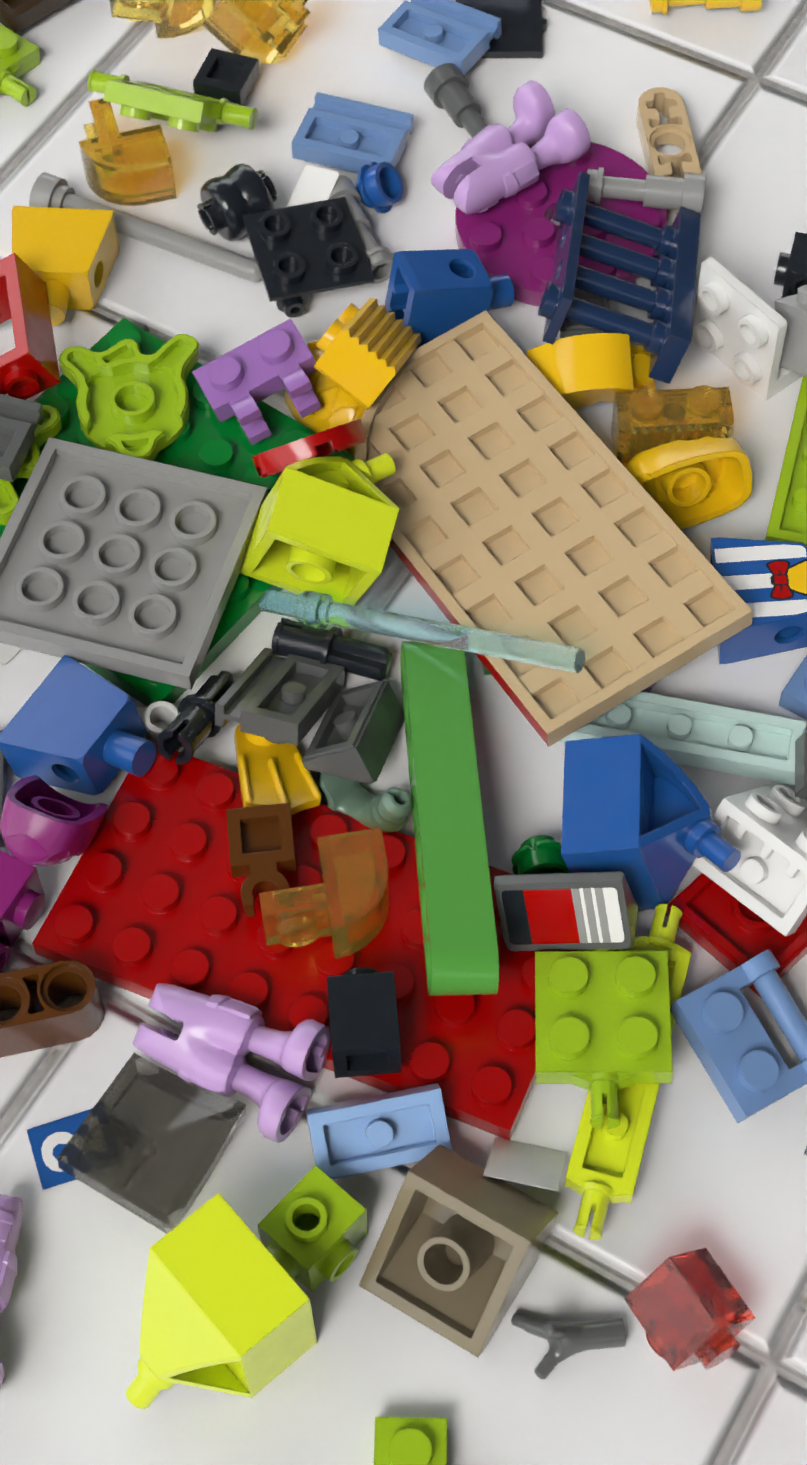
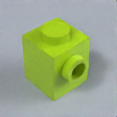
M315 1165L258 1224L261 1243L293 1280L296 1278L309 1291L313 1292L325 1278L330 1282H334L352 1265L359 1252L356 1245L368 1234L367 1213L363 1206Z

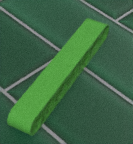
M463 640L402 641L401 688L429 996L497 994L499 985L498 944Z

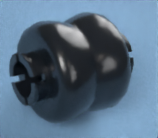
M237 164L224 176L209 179L203 184L200 189L202 203L197 205L198 214L205 228L209 229L212 235L219 233L228 241H238L247 234L242 221V215L273 210V202L277 200V192L268 175L266 176L264 171L259 170L256 172L250 165Z

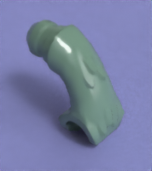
M321 773L320 778L315 782L321 793L320 804L328 806L333 811L347 814L364 826L377 832H397L404 828L408 820L407 815L412 809L411 797L401 788L392 787L384 794L375 796L364 789L358 781Z

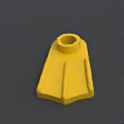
M241 724L236 727L234 744L243 807L290 803L291 814L293 815L302 810L320 805L321 793L310 771L305 769L302 763L303 757L296 745L272 743L264 737L241 732Z

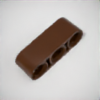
M74 960L58 961L0 974V1011L7 1008L19 1009L12 1019L0 1022V1058L80 1041L90 1037L100 1028L104 1019V1006L94 975L85 964ZM80 994L85 996L79 1004L73 1007L62 1008L57 1006L64 997Z

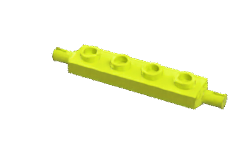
M658 904L654 910L655 914L649 937H635L633 946L625 949V951L668 950L670 1005H672L682 996L691 953L674 943L682 911L672 905L667 926L663 927L668 904ZM670 1012V1017H671V1037H672V1033H673V1029H674V1025H675V1021H676V1020L674 1019L673 1015H672L671 1012ZM638 1083L618 1090L620 1124L612 1129H607L606 1104H603V1129L591 1126V1090H588L565 1178V1187H569L578 1194L583 1195L576 1224L573 1227V1232L576 1235L585 1238L590 1214L594 1213L589 1240H601L609 1203L626 1202L631 1204L660 1083Z

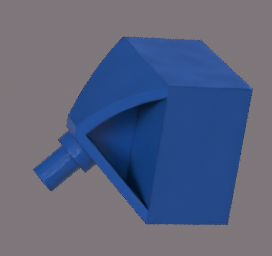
M642 734L565 741L561 856L570 873L621 871L625 875L638 910L655 909L658 904L669 903L696 858L705 856L723 872L731 871L738 864L741 852L721 837L722 830L714 823L711 808L698 788L676 763Z

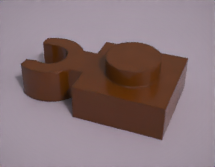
M290 803L226 809L233 878L248 876L241 886V899L247 917L255 916V899L263 892L275 893L278 896L281 914L289 913L292 904L290 887L287 879L281 873L297 871Z

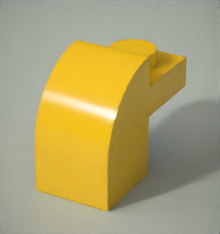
M593 333L557 339L553 344L546 343L526 351L530 361L574 410L601 401L641 408L657 402L656 381L648 377L651 354L644 351V346L630 344V336L628 334Z

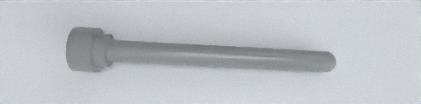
M44 172L34 182L29 199L30 207L113 210L117 232L251 282L262 280L257 262L254 259L76 195L74 188L69 187L65 179Z

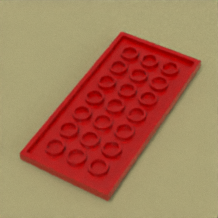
M154 743L156 756L152 767L141 777L130 773L126 775L103 817L95 838L88 849L81 855L32 942L36 955L54 962L74 960L83 963L92 971L95 978L151 999L157 983L176 985L207 996L214 994L230 996L232 999L260 1009L265 1026L280 1031H293L299 1023L306 1019H313L330 1029L327 977L341 976L347 970L360 967L373 968L379 972L394 971L402 1073L349 1078L387 1093L438 1083L441 1088L446 1116L510 1140L536 1080L535 951L508 950L503 939L494 890L495 876L514 874L489 865L499 955V985L497 994L429 996L415 838L400 832H377L364 826L349 815L333 811L323 804L293 814L292 824L297 871L281 873L287 879L290 887L292 900L289 913L281 914L278 896L273 892H263L255 899V916L247 917L241 899V886L248 876L234 878L232 876L226 809L243 808L239 774L192 757L186 764H175L176 757L180 754L179 751L169 762L160 754L156 743ZM546 950V951H579V950ZM330 1036L329 1050L323 1068L334 1072Z

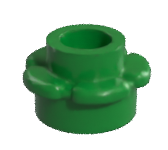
M539 835L525 840L511 858L513 864L512 871L515 875L570 873L561 856V843L551 836Z

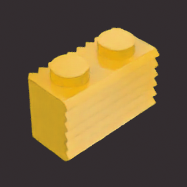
M370 298L361 309L350 303L316 344L324 353L314 365V368L368 410L422 341L421 333L413 334L412 326L404 327L403 319L395 320V313H387L386 305L378 306L377 298Z

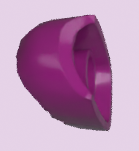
M28 776L17 781L7 792L0 820L1 834L3 840H5L6 848L20 861L34 866L61 864L70 860L73 856H80L88 849L97 834L108 804L79 802L54 790L39 776Z

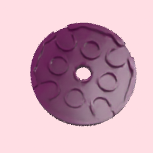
M590 142L589 150L579 159L566 164H554L539 170L540 175L536 183L511 197L499 199L497 204L489 207L484 212L466 215L456 207L455 231L458 248L470 249L476 252L489 277L507 274L513 284L514 300L533 306H540L546 285L552 280L560 226L553 224L550 220L553 219L554 210L562 190L572 191L579 172L587 173L588 169L599 170V167H604L603 176L646 180V174H649L643 167L623 153L607 146ZM601 198L599 207L659 228H662L667 222L666 209L643 207V202L611 198ZM583 225L582 233L657 259L659 258L653 255L654 249ZM579 256L578 259L579 265L634 284L636 283V278L639 277Z

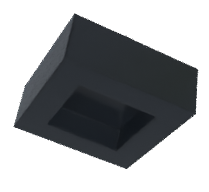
M211 48L193 80L194 93L216 99L225 98L229 102L243 106L260 75L259 60Z

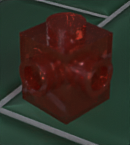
M706 1247L668 1257L624 1298L645 1329L649 1345L656 1354L666 1360L672 1371L699 1362L702 1363L705 1369H710L720 1364L741 1346L735 1336L756 1318Z

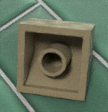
M439 1144L408 1171L359 1286L474 1356L479 1357L533 1270L559 1212L501 1179L483 1176L484 1169Z

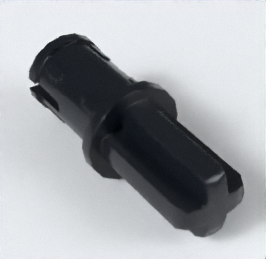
M282 617L281 622H278L275 628L271 646L275 655L287 657L289 654L319 660L321 664L331 663L344 666L345 672L377 681H382L387 677L392 662V653L386 647L343 636L342 629L338 627H332L330 630L319 629Z
M221 671L218 676H210L196 694L187 695L182 699L177 709L178 715L158 735L156 740L157 749L166 760L170 762L177 751L184 747L176 757L175 764H186L192 759L195 751L206 738L214 737L219 733L222 727L215 725V704L235 682L233 681L232 673Z

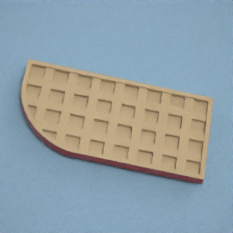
M486 310L415 349L368 410L365 409L361 421L367 439H365L364 443L355 446V459H361L365 462L383 453H387L393 459L396 468L394 475L374 483L399 508L389 546L548 747L752 625L753 611Z

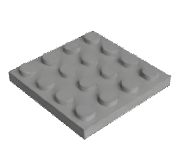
M49 437L0 538V643L60 658L66 655L80 663L192 690L241 571L260 507L268 495L267 487Z

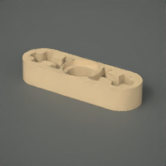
M656 87L645 91L638 101L636 123L648 174L668 177L679 174V178H683L684 173L702 174L682 96L678 92L664 87ZM658 112H662L664 118H667V124L660 125ZM670 144L679 147L682 152L676 155H665L656 148L661 145ZM666 209L667 212L678 214L677 210Z

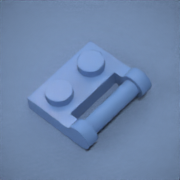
M770 949L756 955L739 967L685 995L670 1005L671 1014L737 1124L807 1084V1021L777 974L776 970L780 967V964ZM752 984L801 1062L790 1070L741 990Z

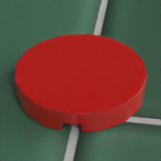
M361 419L257 454L252 456V460L258 476L264 478L284 471L286 466L297 461L328 456L364 443L367 436Z

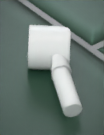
M166 701L151 703L147 708L135 704L147 730L145 739L156 743L158 735L163 730L154 726L153 723L164 721L170 724L178 715L177 708Z

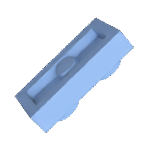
M438 1083L306 1110L315 1164L331 1179L418 1162L439 1144L452 1151L441 1088Z

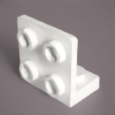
M710 257L701 263L692 336L705 352L712 353L725 364L741 384L750 386L764 400H768L803 376L780 367L787 321L716 259Z
M768 784L724 797L713 814L714 823L722 830L721 837L741 852L738 864L731 871L723 872L704 856L696 858L692 865L786 937L795 933L807 915V811L805 810L807 803L803 798L795 797V792L788 787L779 784L774 786Z

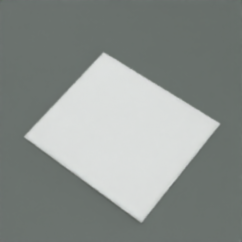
M495 1137L483 1176L558 1191L568 1153Z

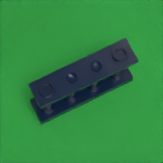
M580 171L572 191L562 190L553 214V220L560 222L552 280L546 286L538 310V315L546 318L542 341L553 344L564 319L607 333L628 334L630 341L644 345V351L651 354L648 377L670 384L691 343L701 213L680 207L672 226L664 224L662 228L647 224L587 203L590 174ZM583 225L654 249L653 255L659 258L657 259L582 233ZM579 256L651 280L650 286L655 287L656 290L654 291L579 265ZM574 288L646 311L647 318L654 321L649 323L573 297Z

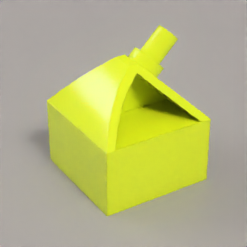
M383 453L365 462L361 459L349 461L340 456L308 458L286 466L260 507L240 573L349 612L382 573L399 508L374 485V483L395 474L396 468L391 456Z
M219 1193L150 1247L141 1322L139 1354L141 1358L137 1364L139 1373L126 1389L127 1399L137 1408H148L161 1390L170 1389L175 1383L252 1398L317 1343L310 1299Z

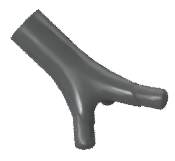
M516 1312L511 1320L514 1326L548 1341L549 1351L534 1370L536 1376L543 1380L547 1378L558 1363L574 1354L586 1350L625 1347L626 1330L622 1318L558 1322L536 1319Z

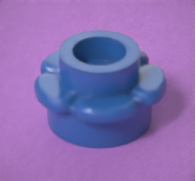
M371 162L369 165L365 164L360 168L356 189L360 194L362 204L369 208L375 207L377 213L388 212L392 204L399 202L403 195V183L399 172L388 162H381L379 164Z

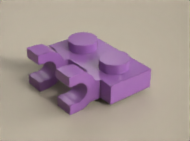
M291 318L192 371L219 422L221 423L235 415L251 445L272 435L256 403L285 388L301 418L322 408L307 377L317 371L314 368L316 361Z

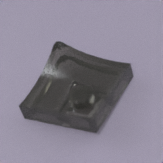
M133 1053L57 1157L58 1168L167 1234L181 1223L208 1181L246 1114V1104L237 1099L200 1087L192 1082L188 1083L181 1077Z

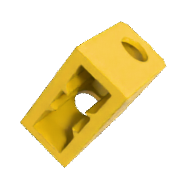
M13 206L12 254L16 253L46 283L52 326H57L64 322L67 309L91 310L95 308L120 250L114 211Z

